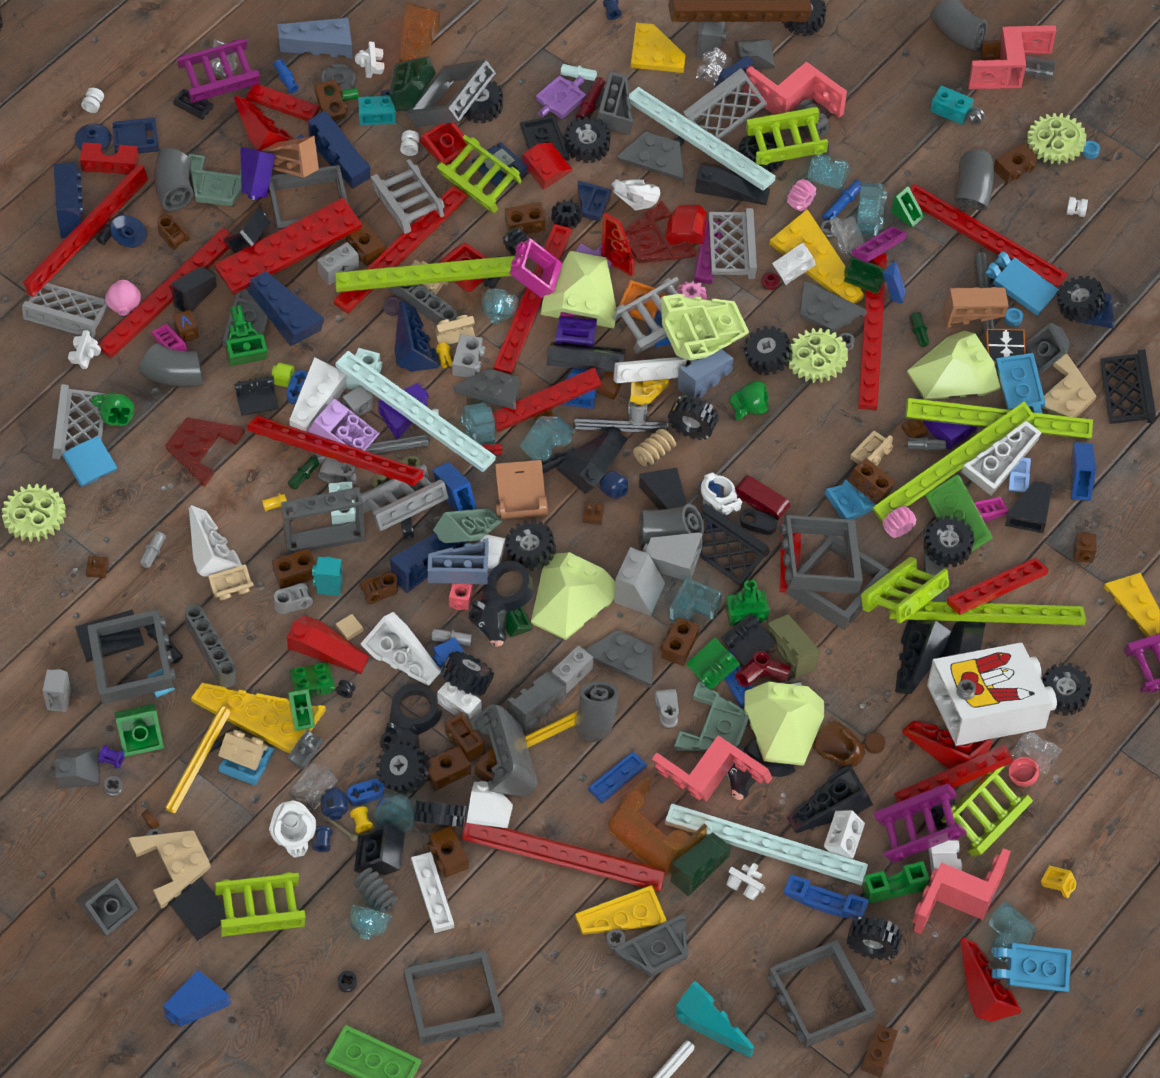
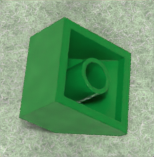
M154 704L114 712L122 750L125 752L124 757L164 748Z

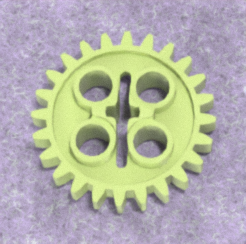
M1053 113V117L1046 114V119L1040 116L1039 122L1035 120L1034 125L1030 126L1027 143L1035 154L1038 153L1037 159L1044 157V162L1049 159L1051 164L1054 161L1060 164L1061 160L1068 163V158L1074 161L1075 156L1079 157L1080 152L1084 151V146H1086L1085 128H1081V122L1076 123V118L1070 120V115L1064 118L1063 113L1059 117L1056 116V113Z
M812 328V333L805 330L804 336L799 333L798 339L793 338V344H791L793 358L792 361L789 360V369H793V374L798 373L799 379L805 376L806 382L810 378L813 383H815L816 379H819L822 383L823 378L830 381L831 375L836 378L837 372L842 373V367H846L848 349L846 348V343L842 342V337H836V332L830 335L829 329L824 333L822 328L818 332Z
M28 484L26 490L22 486L20 487L21 492L14 490V497L8 495V501H4L5 508H2V519L5 528H8L10 534L14 532L15 538L21 535L22 541L29 537V541L32 542L33 538L36 537L39 542L41 536L48 539V533L55 535L54 529L60 530L59 524H64L63 518L66 517L63 498H60L59 493H54L53 488L47 491L46 485L39 488L38 484H36L35 488H32Z

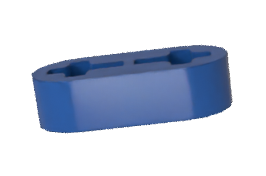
M304 370L296 371L293 374L287 388V400L291 404L296 405L308 375ZM304 378V380H302L301 383L298 384V380ZM296 390H297V391H298V395H296L295 397H292V395H294L295 392H296Z
M371 779L355 784L347 790L348 802L351 805L358 806L378 800L384 796L385 786H383L384 784L379 779ZM376 786L379 791L375 792L372 787ZM357 792L359 798L353 796V793Z

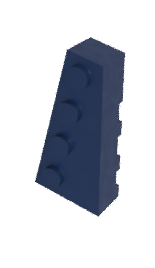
M326 110L308 120L309 137L314 136L317 152L330 166L340 165L342 178L352 189L370 179V165L367 161H364Z
M76 162L54 164L56 211L61 238H66L82 222L81 214H84L81 171L76 168Z
M265 271L250 279L249 294L290 346L321 331L324 318L268 272Z
M433 533L390 558L391 572L396 574L398 586L406 594L428 578V554L449 548L457 549L464 547L465 541L444 543L438 539L436 533Z

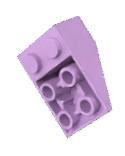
M335 398L315 419L308 430L309 433L364 451L380 434Z

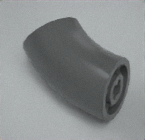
M946 0L931 11L930 16L934 23L950 40L969 50L978 52L981 49V41H985L988 26L986 19L971 13L962 4L961 0Z
M173 148L160 149L154 168L156 193L162 207L167 211H177L184 208L190 203L194 195L189 182L191 160L186 154Z
M974 149L966 152L961 157L955 202L976 210L988 209L994 182V164L990 153L985 150Z
M157 343L142 358L139 373L150 380L177 387L204 386L197 350H174Z
M692 504L668 509L641 510L638 528L640 547H644L646 543L649 544L650 539L653 537L701 533L703 536L704 534L703 519L698 509Z
M592 682L586 684L580 690L579 710L575 717V729L582 739L589 742H598L611 732L617 716L619 698L618 689L614 685L606 682Z

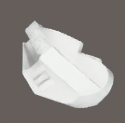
M615 179L611 184L614 187L613 192L634 210L650 208L657 203L660 197V189L654 184H645L644 180L631 179L620 181Z
M293 800L283 802L273 813L269 831L273 840L277 844L283 845L294 858L304 856L308 849V841L313 838L316 831V819L302 803Z

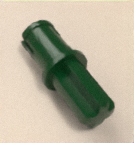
M914 312L909 317L913 325L912 331L916 335L919 345L924 348L930 344L926 332L927 326L923 323L921 313Z
M311 456L302 467L297 468V472L288 481L291 489H297L305 479L310 478V474L320 464L316 458Z

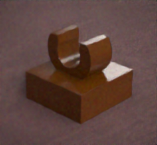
M981 41V59H1000V41Z
M910 419L902 423L901 427L906 435L911 438H920L928 434L929 430L923 420Z
M584 503L582 523L602 525L604 504Z
M88 556L86 577L106 578L109 563L108 557Z

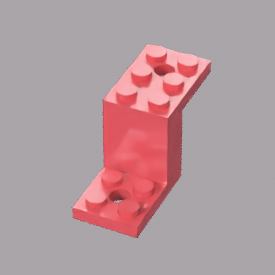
M1056 25L1003 27L1000 38V60L972 61L968 89L1022 88L1026 69L1025 55L1052 54L1057 31Z
M805 62L779 85H776L752 66L746 70V75L767 103L763 108L773 115L792 112L801 102L812 98L837 117H841L844 114L847 91L808 62ZM747 82L745 83L744 93H749L750 85ZM751 97L758 104L761 103L759 98Z
M719 735L690 775L658 753L652 758L655 763L654 767L660 775L666 779L668 776L671 777L676 786L682 790L687 788L690 795L698 801L701 798L706 802L734 763L735 767L745 773L747 770L752 775L751 777L760 784L764 782L768 785L772 780L768 768Z
M1003 848L1000 855L996 854L992 868L988 871L985 881L941 862L939 869L934 868L929 886H926L922 895V901L916 907L915 916L912 921L915 924L914 932L922 934L936 901L983 920L1006 870L1011 851Z

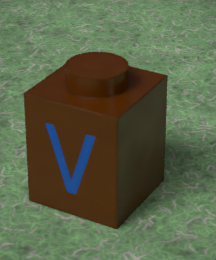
M191 310L173 315L176 332L184 342L199 338L198 326Z

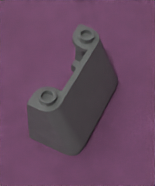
M491 704L470 721L473 730H481L482 734L490 735L498 764L491 768L492 772H495L493 781L490 780L488 782L491 792L528 797L537 788L538 781L522 726L503 707Z

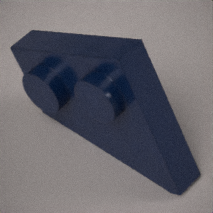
M578 180L577 188L582 216L600 222L611 197L612 190Z
M1104 293L1106 304H1104L1105 309L1101 310L1100 315L1095 314L1096 318L1091 319L1090 317L1087 322H1084V320H1080V322L1114 329L1115 323L1111 294Z

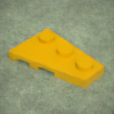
M670 378L631 382L630 402H634L637 405L649 404L669 385Z

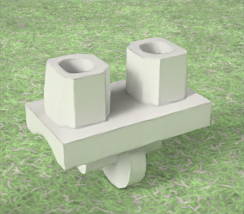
M369 41V48L365 51L360 50L355 55V62L361 67H365L366 78H371L373 73L382 74L385 68L384 63L376 62V60H382L383 49L375 48V43Z
M83 330L82 336L74 337L73 345L77 351H71L68 355L69 361L72 364H79L82 369H87L90 359L93 356H98L101 352V348L97 345L98 342L89 335L90 332L88 330Z
M753 863L751 867L743 865L741 870L747 872V875L733 867L730 868V876L726 884L730 888L737 891L742 882L746 883L748 886L743 895L751 900H754L760 892L763 893L766 889L763 884L752 879L753 876L757 879L762 877V874L757 872V864Z

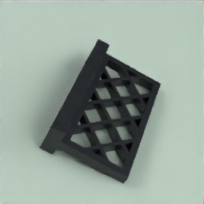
M551 342L548 346L547 366L589 370L595 367L599 371L614 372L615 363L624 362L626 349L601 346L589 348L587 345L561 343L560 345L555 344L556 342Z
M1146 349L1138 350V354L1100 358L1110 424L1148 420V423L1156 422ZM1135 360V365L1132 369L1124 365L1127 361ZM1113 363L1117 367L1110 371L1105 368V364ZM1120 368L1128 372L1123 378L1116 374ZM1131 375L1138 379L1134 385L1126 381ZM1112 377L1120 381L1115 387L1108 384ZM1122 384L1130 388L1125 394L1118 390ZM1133 391L1140 394L1137 400L1129 397ZM1114 393L1122 397L1117 403L1110 399ZM1125 399L1132 403L1128 410L1121 406ZM1137 406L1143 410V414L1135 415L1131 411ZM1116 409L1124 412L1120 417H1113V412Z
M705 504L701 509V517L710 523L711 529L704 530V534L711 533L712 542L702 544V548L713 546L714 555L705 556L701 550L699 558L742 587L761 560L770 553L769 547ZM723 531L726 540L715 541L714 532ZM739 542L741 550L730 552L729 543ZM727 543L728 553L717 554L716 545ZM753 552L758 555L754 562L746 563L745 553ZM742 554L743 564L732 565L731 556ZM729 556L730 566L721 567L718 565V558ZM744 567L745 574L742 578L738 579L735 577L733 569Z

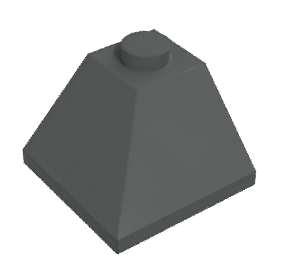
M701 22L698 33L697 57L700 58L721 48L722 41H726L728 30H725V22Z
M770 39L735 41L737 59L749 56L753 61L752 67L754 69L775 68Z
M1049 323L1025 342L1026 354H1034L1038 374L1040 375L1068 353L1070 341L1062 327Z
M98 748L57 751L55 777L58 789L99 785Z
M117 877L91 886L75 899L85 915L106 936L139 910Z

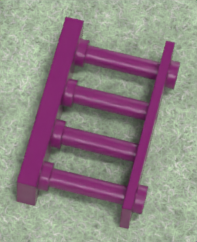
M246 38L242 40L235 39L231 43L193 54H183L177 58L178 69L185 67L192 88L189 89L191 103L260 84L258 70H250L243 51L247 50ZM237 53L244 72L243 74L233 75L226 55ZM220 58L226 79L216 80L209 60ZM201 62L209 80L208 84L202 86L199 85L192 65Z
M1160 634L1128 643L1124 648L1126 657L1133 655L1137 658L1145 677L1146 683L1141 687V693L1146 691L1153 693L1160 689V678L1154 680L1144 657V651H1154L1160 664Z
M947 783L873 812L875 820L882 826H886L892 848L889 851L883 852L884 856L892 863L901 862L905 857L949 840H957L962 835L967 834L961 825H955L950 801L957 797L955 789ZM941 804L948 828L937 832L931 809L933 806ZM923 811L929 835L918 839L912 816ZM904 818L910 842L899 846L894 823Z

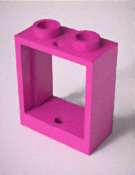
M530 238L517 245L509 274L543 298L545 295L554 292L562 262ZM527 256L544 268L541 279L524 267Z

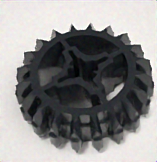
M762 133L766 149L777 148L773 133ZM746 135L739 144L738 152L756 163V152H759L755 135ZM785 160L759 166L772 173L773 170L777 171L779 167H782Z

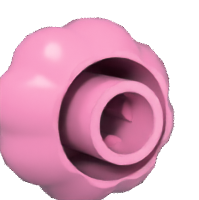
M119 280L109 287L105 295V301L114 312L121 316H126L140 304L141 293L129 281Z

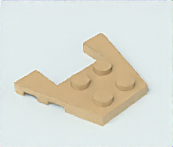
M1065 354L1053 364V367L1066 377L1044 395L1046 404L1045 407L1041 408L1048 410V413L1052 415L1076 418L1095 401L1096 395L1068 354Z
M194 830L129 838V843L136 857L157 849L172 882L153 890L161 909L166 907L168 902L174 897L176 898L180 895L184 888L189 884H193L211 868L210 862Z

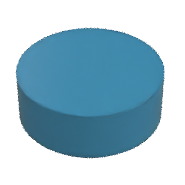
M1086 141L1084 151L1081 153L1088 159H1094L1099 155L1100 146L1095 141Z
M1017 308L1007 309L1004 317L1005 323L1012 327L1019 326L1023 320L1022 311Z

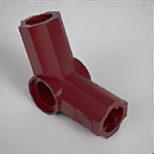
M758 651L753 655L752 660L735 674V678L742 687H749L755 680L765 675L786 682L791 666L772 660L768 653Z

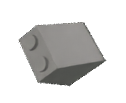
M690 533L653 537L650 539L649 544H645L643 552L650 555L659 573L691 582L702 550V534Z
M630 547L615 580L614 603L651 616L665 586V581L648 553Z

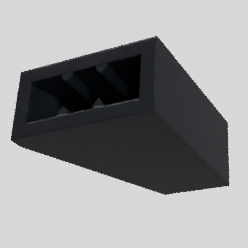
M259 208L249 212L223 240L234 253L252 247L270 224V221L263 211Z
M199 267L171 284L174 307L182 312L187 310L192 312L217 287L215 274L211 270Z
M677 468L639 474V487L658 509L686 505Z
M1033 481L1008 512L1005 526L1044 533L1053 485Z

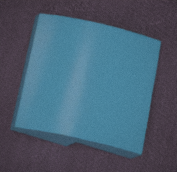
M99 436L85 441L62 454L81 487L96 482L100 477L117 470L116 464Z
M847 480L842 485L827 488L824 493L841 519L853 520L872 512V507L876 505Z
M268 746L267 750L263 751L257 770L224 758L219 766V772L256 786L273 755L274 748Z

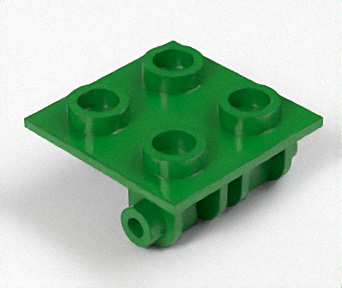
M715 637L686 665L712 691L740 663Z
M328 662L289 670L294 690L308 688L311 697H314L313 690H316L317 696H320L319 689L321 695L331 694V691H335V684Z

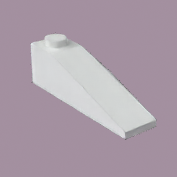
M191 505L189 507L193 560L197 572L201 576L208 577L215 573L242 566L234 550L230 551L227 547L228 541L226 538L217 533L218 527L207 511Z
M394 612L384 616L361 643L375 659L382 660L390 664L391 667L404 671L408 676L428 686L440 674V668L409 627Z

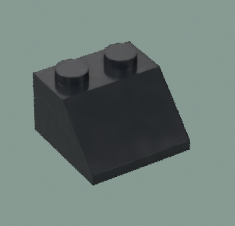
M389 824L360 833L354 871L361 873L368 868H372L371 873L378 872L379 875H388L399 871L402 863L405 833Z

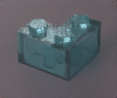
M862 182L858 204L857 234L878 235L879 228L882 229L884 218H881L880 214H884L887 192H883L884 184Z
M486 402L464 406V414H461L463 426L466 425L467 428L465 430L466 435L479 445L495 444V420L491 407H487Z
M540 416L520 447L534 461H544L551 456V451L555 446L569 444L575 430L561 417Z
M686 577L670 606L669 620L675 622L677 617L690 621L694 612L713 620L721 605L722 592Z
M1007 901L999 906L991 915L989 925L1000 935L993 941L990 952L993 953V948L998 949V947L1009 949V943L1027 945L1034 939L1037 928ZM998 958L1005 965L1008 964V958Z

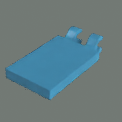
M1003 251L998 255L995 263L992 262L985 272L988 277L994 279L993 285L998 288H1005L1007 295L1037 316L1057 295V291H1059L1057 287L1015 257L1011 261L1008 254ZM997 265L1003 267L1004 270L1001 272Z
M1034 354L996 358L995 362L1007 410H1012L1025 401L1033 413L1043 414L1041 407H1045L1046 403Z
M1009 943V949L993 948V957L1008 958V970L992 969V978L1007 979V986L1069 992L1071 950Z

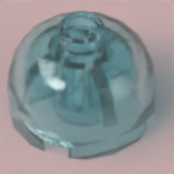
M487 289L486 293H482L481 310L491 322L500 323L513 317L519 300L514 294H512V297L507 295L505 290Z
M389 794L382 798L374 812V818L376 817L377 819L376 824L378 827L389 824L407 833L414 824L415 806L404 795Z
M352 905L349 923L352 930L359 933L358 938L371 940V937H379L386 932L392 915Z

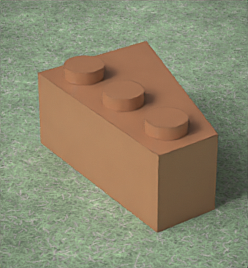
M314 136L276 142L261 150L275 155L273 170L303 178L319 170Z
M950 288L943 309L946 329L951 328L952 324L963 322L966 325L970 324L969 321L981 319V321L1005 317L1009 306L1005 288Z

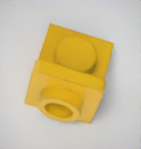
M1050 865L1041 880L1043 887L1059 890L1065 898H1069L1071 892L1076 888V880L1070 870Z

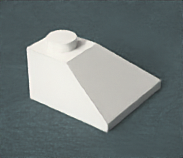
M474 782L467 823L508 828L513 804L503 793L491 792L488 782Z

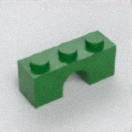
M921 861L903 866L901 872L892 876H886L884 871L864 875L862 889L866 899L869 900L868 904L924 891L929 884L930 878L924 862Z

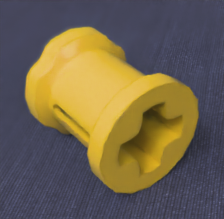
M357 807L350 812V816L354 818L356 824V833L366 832L373 827L367 815V807Z

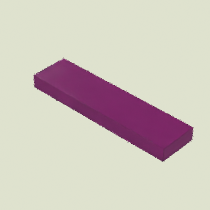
M706 220L704 244H700L694 282L712 284L714 275L711 274L709 220ZM714 221L717 225L723 223L720 221ZM718 231L714 236L721 240L722 234Z
M891 226L853 249L851 256L867 263L905 240L907 233Z

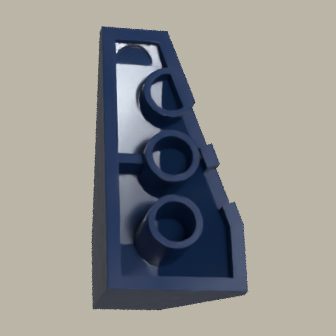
M401 300L399 302L394 350L396 363L401 368L411 372L438 368L440 366L435 348L431 349L428 343L431 339L422 330L424 325L416 308Z

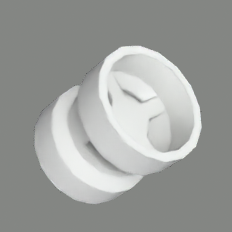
M89 88L86 92V97L81 103L82 108L90 113H96L100 107L99 103L104 99L103 92L97 88Z
M412 130L402 133L400 151L404 155L413 156L418 153L419 134Z
M1069 197L1066 215L1077 214L1079 217L1085 218L1088 199L1076 200L1075 197Z

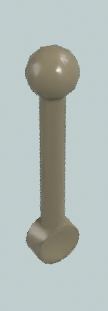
M324 816L326 823H331L350 837L351 841L356 842L358 840L357 834H352L336 821Z

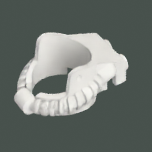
M714 473L705 475L701 484L703 505H709L722 515H728L733 511L740 510L742 501L740 498L737 499L734 484L721 475ZM713 480L714 483L724 487L723 494L725 498L716 497L717 494L710 491L708 488L710 481Z

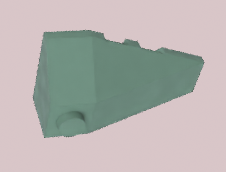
M491 508L444 512L433 531L438 535V539L444 543L480 540L500 525L503 520Z

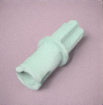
M563 64L561 75L575 77L576 79L581 76L583 79L595 81L597 71L581 68L580 65L576 67Z

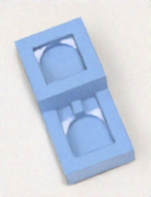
M1023 458L1009 474V491L1024 493L1029 488L1030 458Z

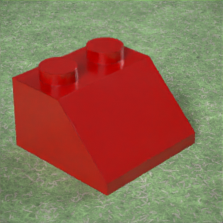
M551 142L537 144L523 153L522 162L527 165V170L543 190L573 171Z

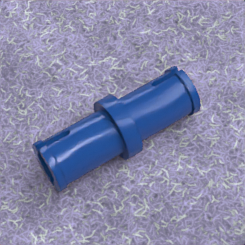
M283 59L275 61L273 66L279 74L280 81L284 82L289 93H295L299 86L293 78L292 71L288 70Z

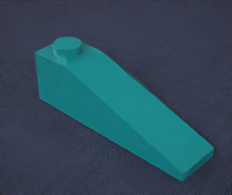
M694 981L676 1005L675 1014L677 1020L681 1024H686L689 1028L747 1057L753 1056V1044L737 1026L732 1027L730 1025V1021L727 1018L728 1015L724 1010L722 1012L718 1011L713 1005L715 1000Z

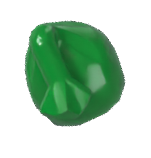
M761 381L748 383L734 393L729 400V403L735 410L736 419L739 421L749 413L763 415L768 411V390L765 383Z
M114 392L92 396L91 402L94 406L100 407L101 419L106 424L125 426L132 420L134 405L127 396Z

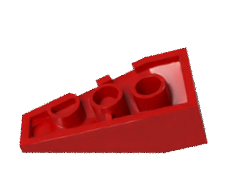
M235 95L236 106L248 138L255 146V150L261 151L276 142L293 140L286 130L274 126V120L262 115L263 111L250 100Z
M604 213L601 256L611 261L613 267L633 276L634 260L620 220Z
M305 615L294 621L287 635L289 650L362 674L369 659L367 654L325 623Z
M912 721L902 730L905 736L948 769L987 753L992 745V740L988 739L956 746L949 730L938 729L937 725Z
M966 938L960 939L969 1000L976 1017L993 1022L1019 1014L1022 1010L1010 989H1004L1000 983L1002 979L992 978V969L988 966L990 961L978 944Z

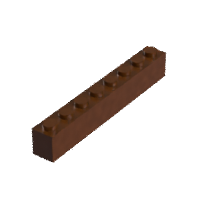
M669 0L668 3L671 22H808L812 12L810 0Z

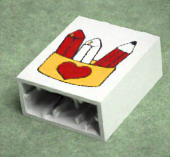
M1023 643L942 657L932 661L927 687L956 746L1046 728L1050 711L1055 710L1057 705L1053 688L1050 686L1045 687L1040 679L1041 667L1036 657H1029ZM961 680H971L975 683L976 690L972 699L964 700L958 697L956 691Z

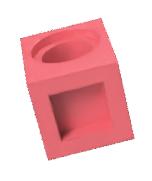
M452 583L449 607H453L456 610H469L473 594V584Z

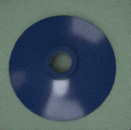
M88 124L77 131L75 143L81 151L83 143L101 144L103 151L111 143V133L103 125Z
M118 216L111 223V235L122 246L129 248L138 247L146 239L144 225L132 216Z

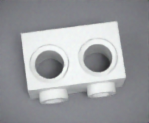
M804 243L772 263L785 285L817 265Z
M446 682L437 692L438 704L455 716L463 713L470 722L482 712L481 700L471 693L467 694L463 690H458L457 687L451 686L450 682Z
M852 810L835 811L824 847L830 853L853 859L865 823Z

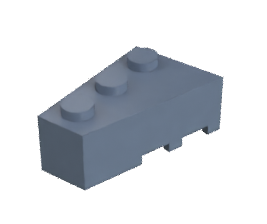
M721 349L707 358L691 360V365L687 367L682 365L679 367L677 389L687 397L688 395H692L693 398L696 396L704 397L707 390L712 386L715 387L722 377L728 376L732 372L733 357Z
M488 538L483 539V542L472 545L468 543L464 544V547L457 549L449 548L428 554V583L488 584Z

